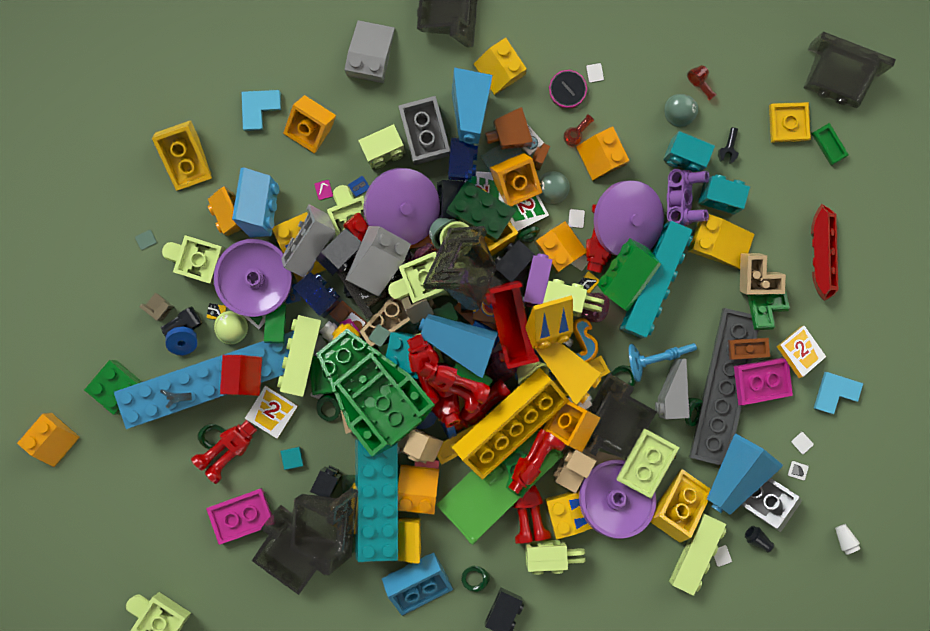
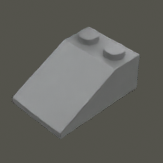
M358 20L347 54L344 69L346 75L384 83L395 28Z
M369 226L345 280L379 296L397 272L399 266L404 262L411 244L380 226Z
M674 359L658 396V402H655V412L660 418H689L686 359Z
M770 478L741 506L781 533L802 500L798 495Z

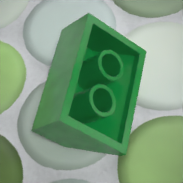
M629 238L627 243L622 246L616 259L611 262L605 275L600 278L598 287L612 301L624 310L629 311L661 263L648 247Z

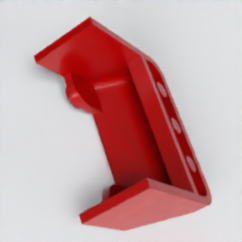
M519 281L488 288L489 293H485L487 304L492 305L502 350L498 351L500 361L505 362L507 369L539 362V358L534 352L525 328L527 317L520 291L522 284Z

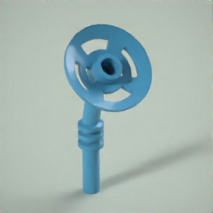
M693 343L680 348H670L664 353L649 357L640 356L635 345L630 344L629 360L635 381H641L643 367L663 360L677 359L680 355L697 350L696 344Z

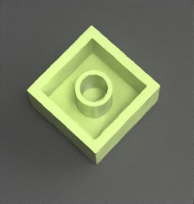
M394 124L358 140L371 169L374 167L375 169L381 168L386 165L385 162L391 159L393 161L399 160L403 157L402 154L406 153Z

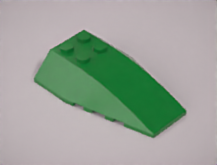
M345 329L316 353L331 384L332 391L337 398L338 405L343 412L347 426L371 457L397 444L421 424L435 406L409 373L349 329Z

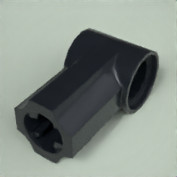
M193 306L180 312L178 317L163 325L161 329L166 337L167 333L173 328L187 327L194 330L203 322Z

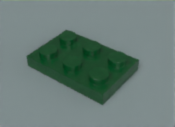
M467 180L446 211L449 215L466 223L469 227L494 242H497L516 212L511 206Z

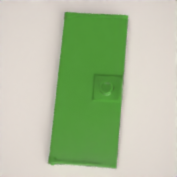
M539 430L532 434L518 449L528 455ZM552 449L547 454L540 467L541 473L529 489L564 457L563 452ZM501 463L483 480L472 470L436 505L462 532L469 543L474 545L521 497L506 488L509 475L506 466Z

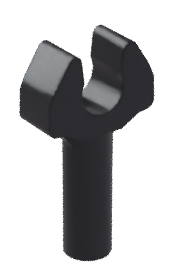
M731 127L726 147L719 149L718 157L720 162L724 160L725 153L730 154L729 164L738 158L739 153L734 149L738 133L737 128Z

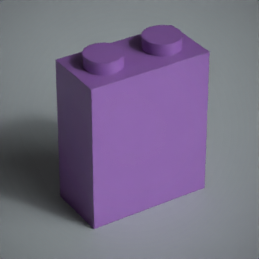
M533 255L523 299L524 307L533 308V306L542 304L544 301L553 260L549 259L548 255Z

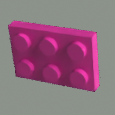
M784 357L734 366L738 405L793 396L790 367Z
M263 488L206 508L219 545L275 525Z

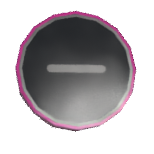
M564 70L557 73L552 78L549 86V94L553 103L562 108L578 106L584 100L587 92L586 81L583 76L572 70Z

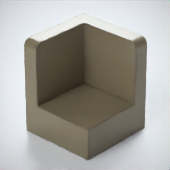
M154 293L147 304H141L139 307L155 320L163 321L174 306L159 294Z
M408 296L401 299L412 324L421 321L422 318L425 319L428 314H434L426 298L412 304Z

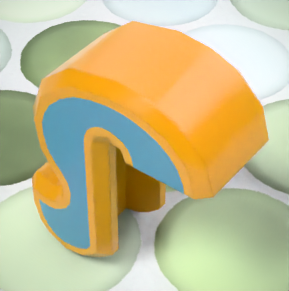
M579 318L573 322V332L582 349L576 355L589 363L598 353V342L587 333V330L592 329L591 323L585 318Z

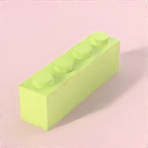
M298 315L297 320L293 319L291 330L294 331L293 338L288 339L286 348L290 351L288 357H284L282 364L285 372L284 376L279 377L277 385L280 388V392L304 396L321 320Z
M702 513L692 537L688 539L669 580L672 586L693 596L695 592L700 590L702 585L701 579L710 568L709 561L717 553L719 539H722L726 533L725 523Z

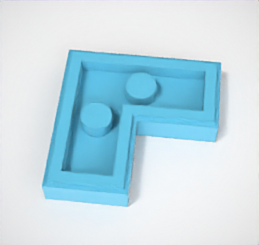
M280 90L241 92L243 130H263L262 111L281 110Z
M824 372L814 409L834 414L839 397L858 402L863 383Z

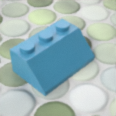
M247 168L240 169L232 220L250 238L271 236L272 228H274V214L277 210L278 183L270 175Z
M434 552L421 558L420 563H410L404 568L382 578L388 598L401 615L454 590Z

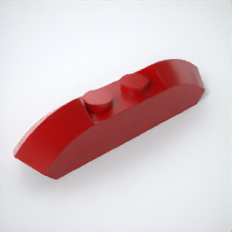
M821 204L811 226V234H814L812 246L814 248L813 266L815 268V271L812 272V278L818 294L825 301L834 296L838 291L837 214Z

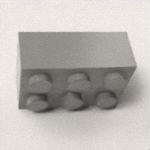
M436 96L398 106L414 165L451 156Z

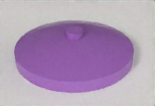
M407 168L391 169L379 175L369 186L363 205L364 217L369 226H380L413 245L428 236L431 225L438 219L440 211L439 196L433 183L422 173Z
M621 181L610 186L600 197L594 213V229L597 239L606 251L615 256H618L622 246L627 243L629 238L648 247L650 250L658 241L664 224L663 207L658 195L650 186L639 181Z
M259 239L242 240L228 247L218 259L214 270V286L222 303L233 312L249 317L264 316L278 309L289 296L293 282L292 272L284 268L281 260L284 253L275 245Z
M609 460L593 467L587 478L584 477L579 491L580 509L586 522L599 534L614 539L632 537L643 531L651 522L656 508L655 493L652 498H649L616 480L626 462L625 460Z

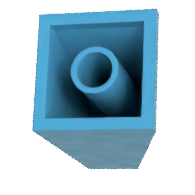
M454 68L452 99L459 141H464L468 144H479L493 75Z
M428 314L426 319L422 318L419 330H422L423 339L477 376L483 378L498 332Z
M735 433L707 500L713 503L711 507L722 513L725 511L728 514H732L778 472L783 464L763 448Z

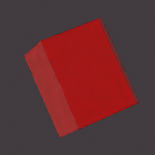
M222 355L220 394L260 396L262 357Z

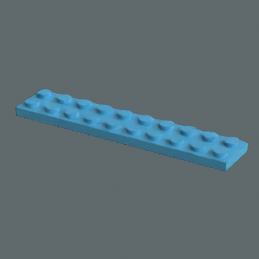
M294 331L285 334L284 343H264L262 341L224 355L262 357L261 383L283 376L285 369L282 368L284 357H288L290 351L286 349L289 338H293ZM222 355L115 391L114 395L125 428L129 429L228 395L220 394Z

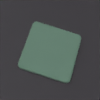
M151 230L135 236L141 250L157 243Z
M378 324L369 336V340L381 347L389 336L390 331Z

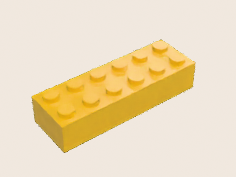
M538 368L452 448L462 461L483 480L570 400L541 368Z

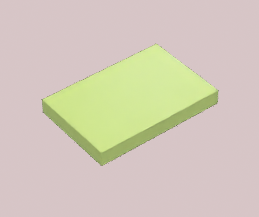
M644 428L616 480L652 498L679 447Z

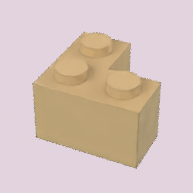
M741 253L740 292L744 294H785L786 275L779 272H767V255Z
M415 428L398 442V447H400L399 451L408 455L409 459L426 464L427 461H435L443 441Z
M571 448V450L567 449L564 453V462L562 466H557L553 476H555L554 480L556 483L576 493L584 477L587 478L596 460L584 452Z

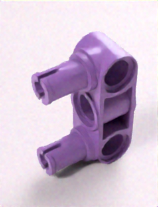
M674 169L669 173L667 193L668 221H674L683 226H687L692 222L708 221L709 213L706 209L692 210V185L694 183L709 182L708 171L692 172L691 170ZM681 213V218L678 221V215Z

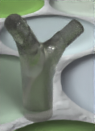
M163 389L160 390V393L167 396V400H170L166 408L179 401L192 400L191 392L171 393Z

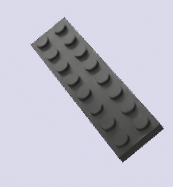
M722 308L702 397L703 402L689 458L721 465L736 433L742 405H738L734 366L752 363V358L729 360L728 340L757 338L759 330H754L751 314Z

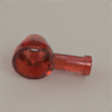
M703 65L691 69L687 73L688 80L694 86L700 87L708 97L707 99L711 100L717 94L705 82L709 75V70Z
M589 114L585 116L586 118L577 127H570L564 132L563 139L567 145L577 146L580 144L583 137L582 132L594 121ZM575 132L577 137L572 138L570 133Z

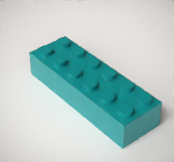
M669 221L663 226L661 235L652 251L661 265L629 311L626 312L619 330L638 338H647L648 335L652 334L655 327L653 325L655 317L658 318L662 311L660 306L662 300H666L669 295L670 289H668L670 282H674L678 272L675 271L677 265L681 264L684 260L685 253L683 251L692 241V229L674 221Z
M355 440V558L358 562L398 560V443L386 451L371 457L361 442Z

